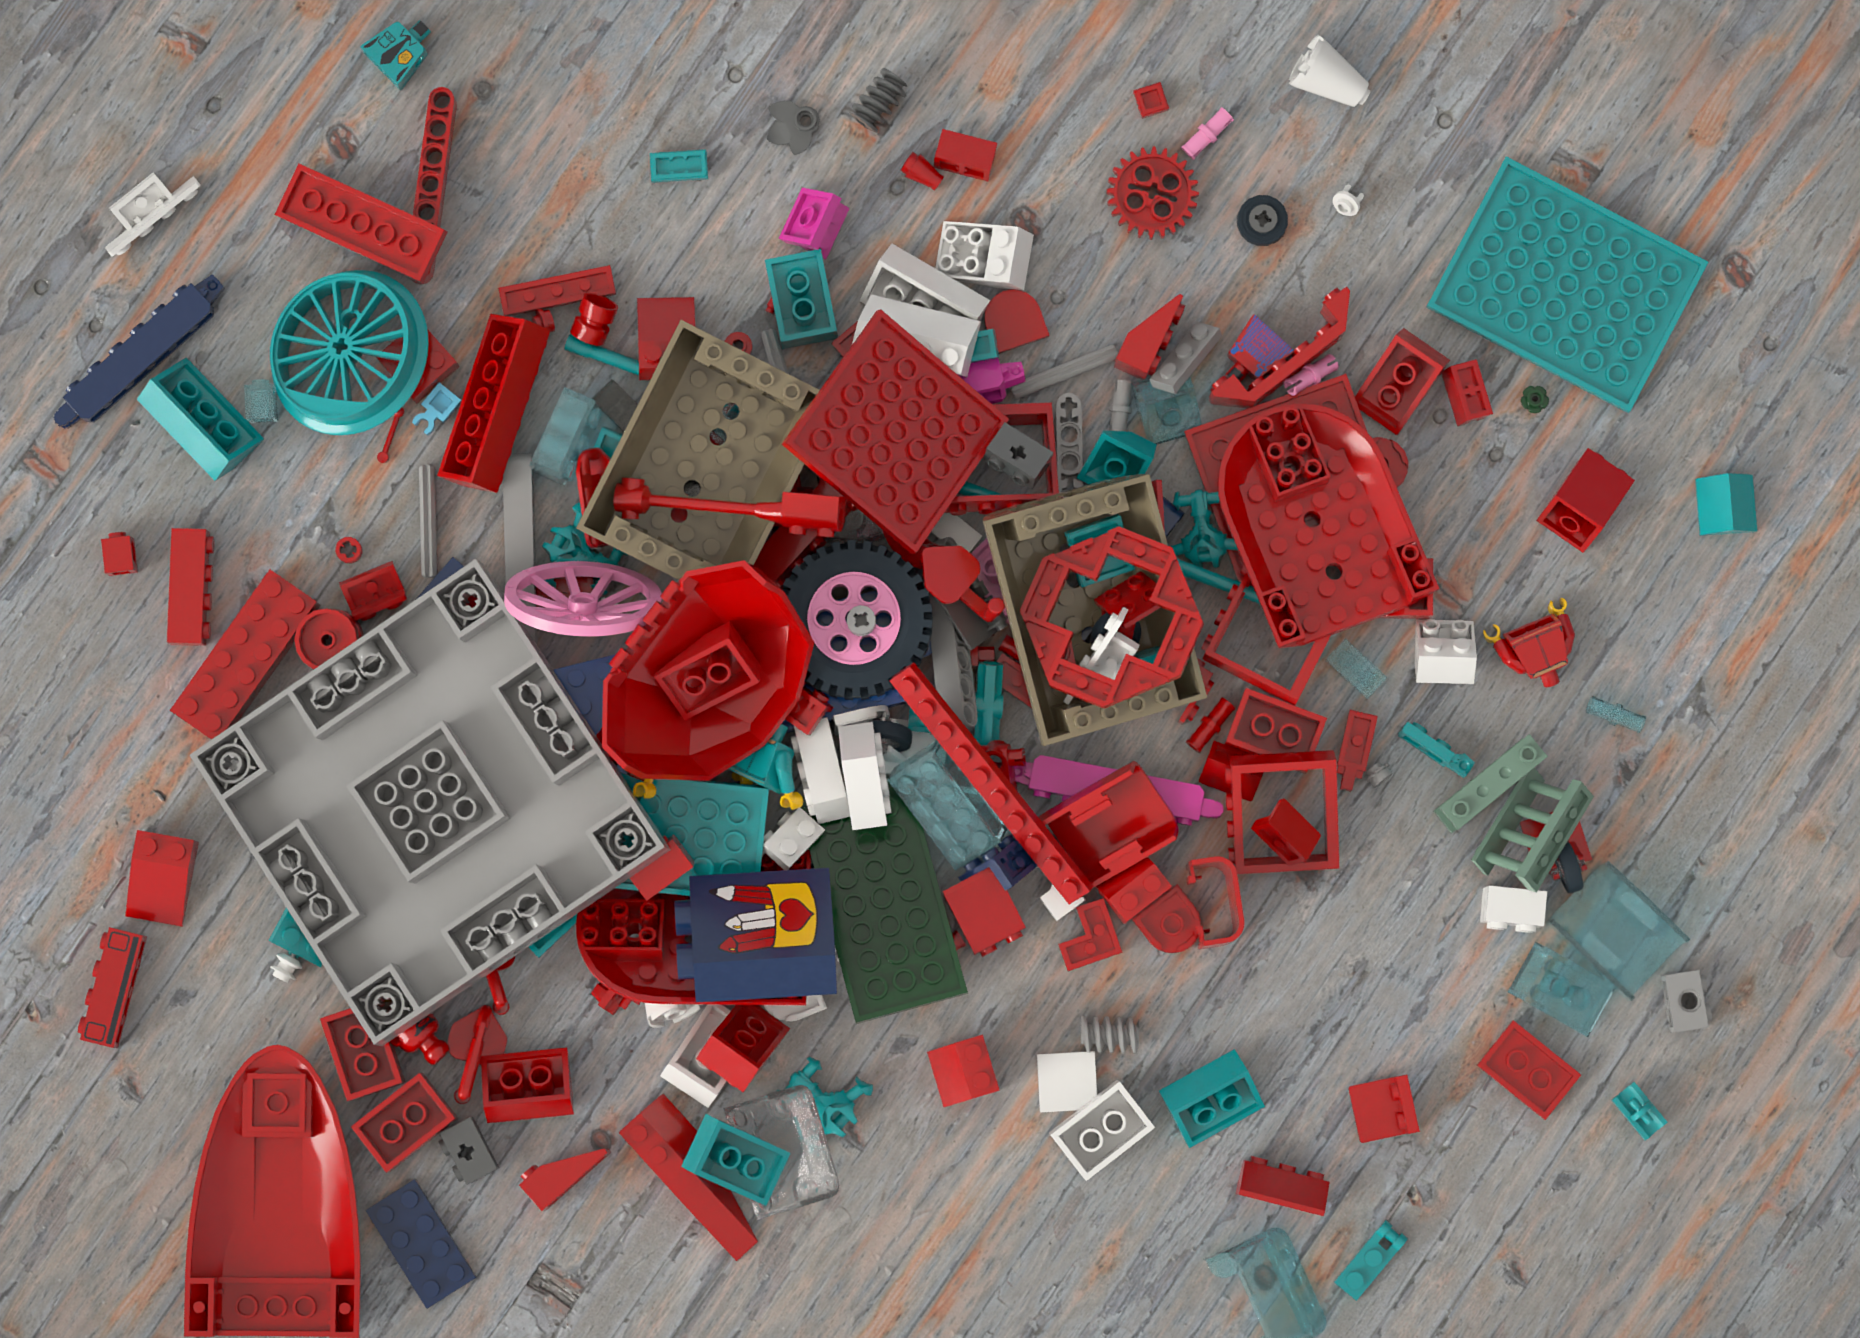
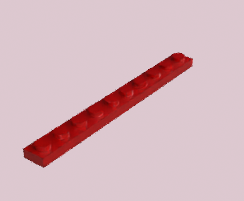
M913 662L895 674L889 680L1066 902L1070 905L1089 893L1094 887L917 665Z

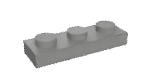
M1196 321L1150 378L1152 387L1176 394L1222 337L1220 328Z

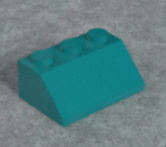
M1235 1049L1159 1090L1168 1111L1189 1148L1265 1107L1249 1071Z

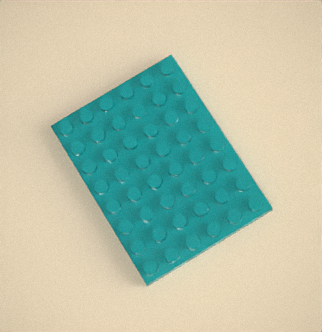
M1506 156L1426 308L1611 405L1630 413L1709 262Z

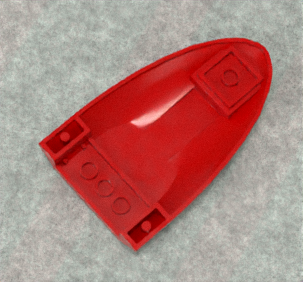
M278 1044L267 1046L249 1057L232 1078L215 1110L203 1146L194 1186L187 1239L184 1337L303 1336L360 1338L361 1253L359 1220L354 1178L340 1119L321 1077L311 1063L303 1055L287 1046Z

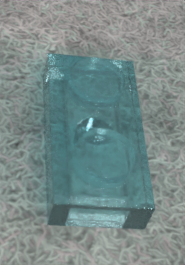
M1346 638L1325 660L1366 699L1387 679Z

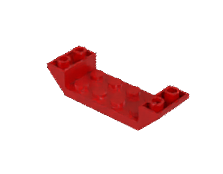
M1346 286L1340 291L1337 287L1324 297L1325 300L1322 302L1323 307L1320 314L1328 324L1316 333L1315 340L1309 344L1307 340L1294 350L1289 361H1286L1285 358L1281 359L1271 368L1270 375L1266 379L1261 375L1248 386L1247 390L1234 374L1229 378L1225 375L1212 384L1209 402L1213 405L1246 409L1256 406L1284 384L1285 379L1300 372L1306 364L1312 363L1340 341L1346 331L1350 297L1349 288Z

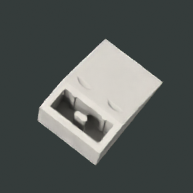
M943 221L935 269L959 282L1001 289L1024 290L1034 235L1020 227Z

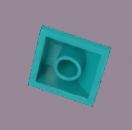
M1103 430L1080 470L1077 479L1087 484H1093L1118 477L1145 474L1154 459L1157 444L1133 432Z

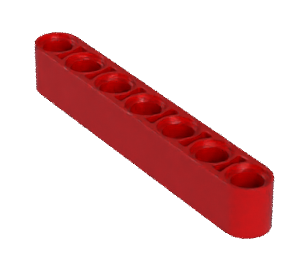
M437 87L429 95L413 215L420 218L423 209L433 208L435 210L434 216L425 221L441 227L457 102L452 91L445 87ZM442 96L450 98V103L447 107L438 108L436 106L438 98ZM437 124L446 126V131L441 136L432 134V129ZM433 152L442 153V160L437 164L428 162V157ZM429 180H437L439 182L438 188L433 192L424 190L425 183ZM436 258L424 283L412 278L410 279L420 285L430 282L434 275Z

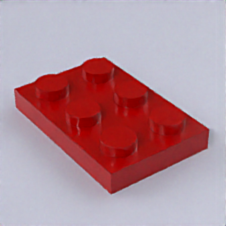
M1514 1020L1510 1022L1476 1065L1543 1120L1548 1118L1581 1076L1579 1072Z

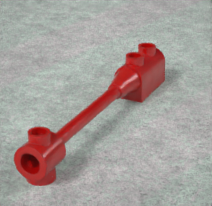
M622 477L621 483L616 485L613 499L615 511L622 512L621 518L639 519V514H646L651 506L755 515L758 518L781 524L783 527H789L790 534L806 535V529L817 530V536L834 537L835 531H842L846 510V497L797 492H783L782 502H757L756 504L652 495L649 487L645 485V479Z

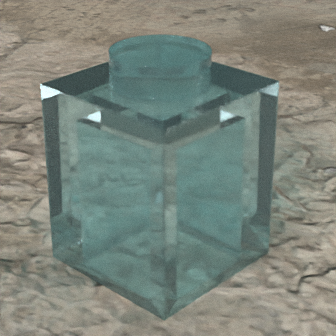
M266 379L252 380V385H244L246 420L249 423L277 422L278 407L275 385L273 383L269 384V380Z

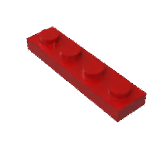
M610 265L498 288L504 316H513L533 312L537 309L543 310L582 301L585 293L598 294L604 297L616 295Z

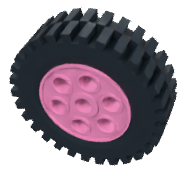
M847 540L848 543L840 544L835 542L831 543L832 546L828 548L823 546L817 549L816 553L812 556L807 555L803 558V562L793 568L789 579L786 578L783 584V591L815 642L805 678L806 684H810L814 689L829 694L830 697H843L845 700H853V698L866 700L871 696H882L888 690L892 689L893 691L895 687L889 680L914 662L917 667L920 666L931 640L933 624L932 606L929 593L919 573L917 574L913 566L908 561L905 562L901 555L895 551L894 553L890 552L883 545H879V547L872 545V542L869 541L856 543V540ZM867 587L874 588L878 593L877 598L872 602L864 601L861 598L863 589ZM835 588H846L849 592L848 597L844 601L834 600L832 592ZM862 605L869 607L874 612L875 617L882 612L888 613L892 621L887 627H879L876 624L874 630L869 635L856 636L849 630L846 617L853 607ZM823 611L830 612L834 617L833 622L828 626H821L817 622V616ZM835 637H843L847 640L848 644L845 650L837 652L831 648V641ZM866 637L873 638L877 643L876 648L871 652H864L860 648L862 639Z

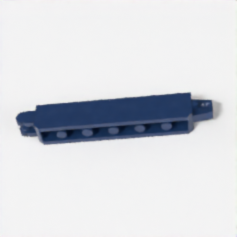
M212 274L195 286L190 283L188 286L182 285L172 295L174 298L166 306L165 304L159 305L151 313L152 318L148 322L135 326L130 332V338L124 343L118 342L109 350V356L103 362H95L87 370L88 375L81 381H74L66 388L67 394L63 396L66 403L54 414L55 424L64 429H69L71 425L76 424L81 418L85 422L94 423L214 316L212 304L225 289L221 282Z

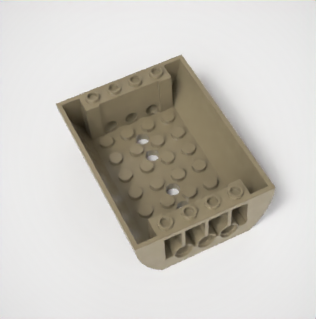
M680 320L576 529L678 580L683 577L686 571L743 560L754 565L774 522L758 518L755 515L686 509L688 513L686 520L678 523L671 518V510L673 508L651 506L646 514H639V519L621 518L622 512H616L614 509L613 499L616 485L621 483L622 477L645 479V485L649 487L652 495L753 504L757 502H782L783 492L791 491L804 466V463L787 450L782 443L820 390ZM727 403H735L739 408V415L733 420H729L723 415L722 410ZM717 428L722 429L726 433V441L718 446L711 443L709 437L712 430ZM689 480H695L700 484V492L695 497L687 496L684 492V484Z
M1149 474L1103 480L1001 509L982 519L1040 741L1043 746L1207 698L1195 648H1193L1181 678L1105 709L1073 697L1070 703L1066 704L1063 701L1067 694L1050 687L1020 613V608L1042 558L1053 553H1059L1060 547L1067 543L1065 531L1119 514L1125 529L1168 546ZM1135 566V570L1083 588L1079 584L1072 588L1066 580L1048 622L1074 633L1071 641L1076 665L1080 664L1085 655L1091 657L1094 652L1091 649V642L1085 643L1081 637L1082 630L1089 626L1093 628L1097 620L1102 616L1101 608L1095 604L1094 599L1140 571L1155 583H1157L1159 575ZM1161 607L1139 620L1141 638L1138 643L1140 646L1137 652L1154 646L1161 647L1175 615L1174 612Z

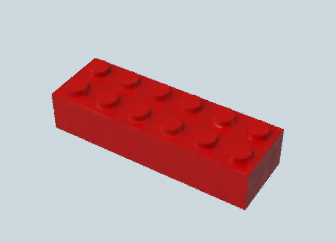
M490 314L437 476L464 487L498 493L551 330L526 319Z
M269 569L170 711L211 740L237 723L294 644L296 629L302 619L311 612L318 610L321 605Z

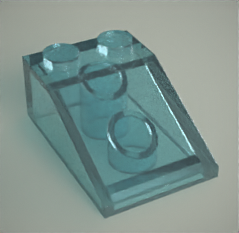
M1535 942L1510 986L1508 993L1582 1035L1589 1037L1616 987L1557 952Z

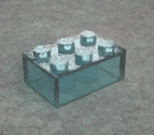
M564 387L529 464L533 473L562 486H565L567 481H573L576 475L578 456L582 451L588 449L590 440H588L589 432L591 429L596 430L602 417L600 408L595 400Z

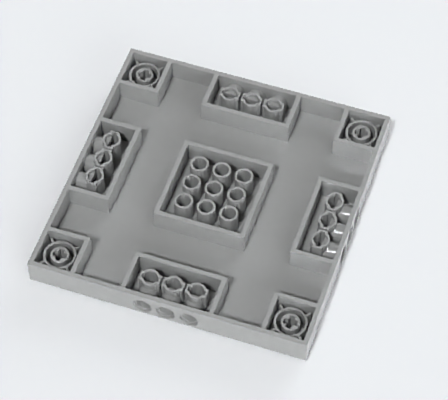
M477 559L461 568L190 754L193 762L374 1045L378 1046L385 1045L671 850L637 797L634 796L633 791L608 753L602 748L601 742L523 623L507 611L504 604V594L485 565ZM470 596L478 598L475 600L476 606L473 608L467 605L470 603L468 601ZM232 759L239 761V763L236 764V766L238 767L236 770L229 768L230 766H232ZM626 835L635 838L632 840L633 845L631 847L623 845V842L626 841L624 839ZM385 999L393 1001V1004L390 1005L392 1008L390 1011L384 1010L382 1007L386 1005L384 1003Z

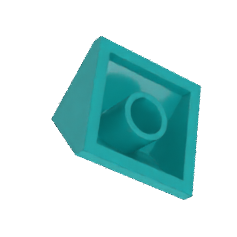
M1726 473L1695 479L1700 536L1757 532L1753 475Z

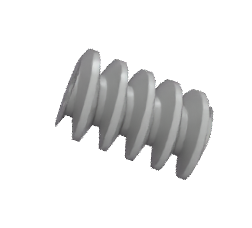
M1081 1016L1080 1046L1084 1044L1086 1051L1090 1053L1093 1044H1096L1098 1052L1102 1053L1104 1046L1108 1045L1110 1053H1113L1116 1045H1119L1121 1052L1125 1053L1128 1045H1131L1133 1054H1136L1139 1048V1019L1137 1024L1134 1025L1132 1017H1128L1125 1025H1123L1120 1016H1117L1114 1024H1111L1109 1017L1105 1016L1102 1024H1100L1098 1017L1093 1016L1091 1023L1088 1024L1086 1016Z

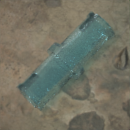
M1593 695L1586 707V713L1605 719L1612 726L1618 724L1636 731V733L1642 731L1646 721V716L1624 709L1622 704L1616 703L1614 705Z

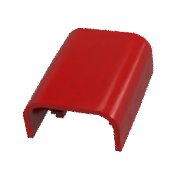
M1135 761L1098 780L1038 816L1044 825L1048 824L1067 854L1094 887L1177 840L1179 832L1173 813L1145 771Z
M1220 856L1191 860L1186 865V871L1189 870V876L1186 878L1187 885L1195 884L1196 880L1202 879V875L1195 876L1194 869L1215 867L1223 872L1226 879L1233 930L1229 937L1206 941L1204 934H1209L1210 928L1203 929V926L1195 927L1194 932L1195 935H1198L1200 942L1198 944L1199 950L1230 944L1241 935L1244 929L1245 922L1237 871L1230 860Z

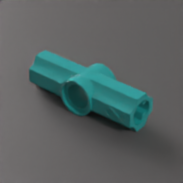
M996 661L979 662L977 692H975L977 724L975 725L974 738L980 745H987L993 740L1000 739L999 728L1000 719L1003 716L1004 694H1002L1003 663Z

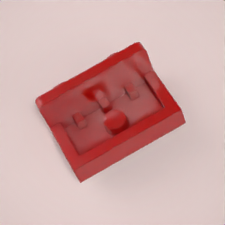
M393 561L339 582L354 621L358 619L362 621L371 619L377 614L376 612L385 608L388 610L395 609L401 606L403 601L407 600L405 588Z

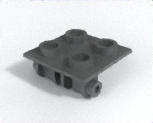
M976 578L969 588L987 604V601L993 598L992 595L984 598L989 591L984 585L983 580L979 581ZM960 599L952 604L939 602L970 651L996 632L1008 626L1005 621L1007 618L1002 612L993 622H986Z

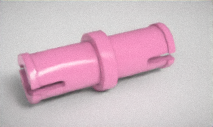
M1221 107L1205 125L1201 124L1198 127L1199 131L1181 147L1182 150L1194 160L1208 144L1217 141L1216 137L1234 121L1233 117Z
M1327 354L1314 364H1306L1300 372L1285 379V388L1295 384L1287 392L1295 396L1308 386L1320 383L1322 378L1338 370V362L1327 366L1328 363L1336 358L1331 354Z

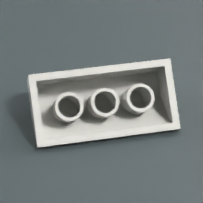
M891 244L879 259L860 299V302L866 305L872 294L978 321L981 320L990 302L989 299L894 244Z
M870 295L858 319L852 344L874 313L881 309L957 375L968 376L981 321Z

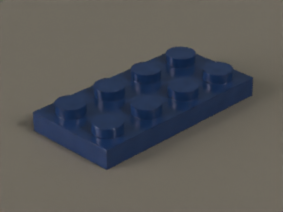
M416 1179L365 1210L426 1309L477 1278Z

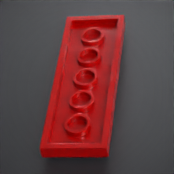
M299 163L274 214L421 283H424L448 231Z

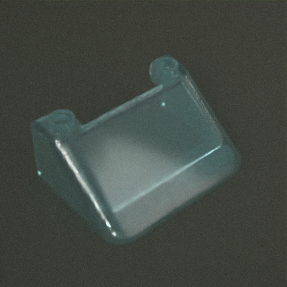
M1270 1228L1204 1258L1210 1271L1219 1278H1228L1238 1274L1265 1334L1259 1338H1314L1325 1330L1326 1317L1294 1246L1283 1229Z

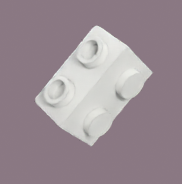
M798 808L793 814L788 811L777 823L780 828L775 833L769 830L765 834L762 857L767 854L781 868L789 870L823 834L825 829L801 808Z

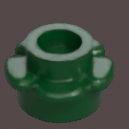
M1528 386L1523 391L1521 405L1530 413H1540L1541 409H1545L1549 404V397L1546 396L1547 391L1541 386ZM1537 397L1538 400L1534 402L1532 398Z

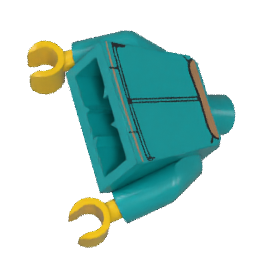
M781 724L765 746L728 769L733 771V780L736 782L740 781V784L752 785L755 782L778 794L784 793L780 798V805L784 808L790 807L792 810L802 807L803 798L800 793L793 792L795 790L792 776L794 749L781 743L788 730V727Z

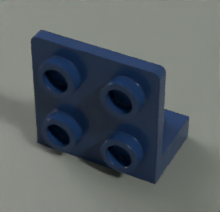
M1010 834L997 843L999 847L996 848L992 844L979 853L982 857L981 859L976 857L965 864L963 867L966 871L958 876L960 881H963L990 867L1006 891L1035 869L1037 864L1017 839Z

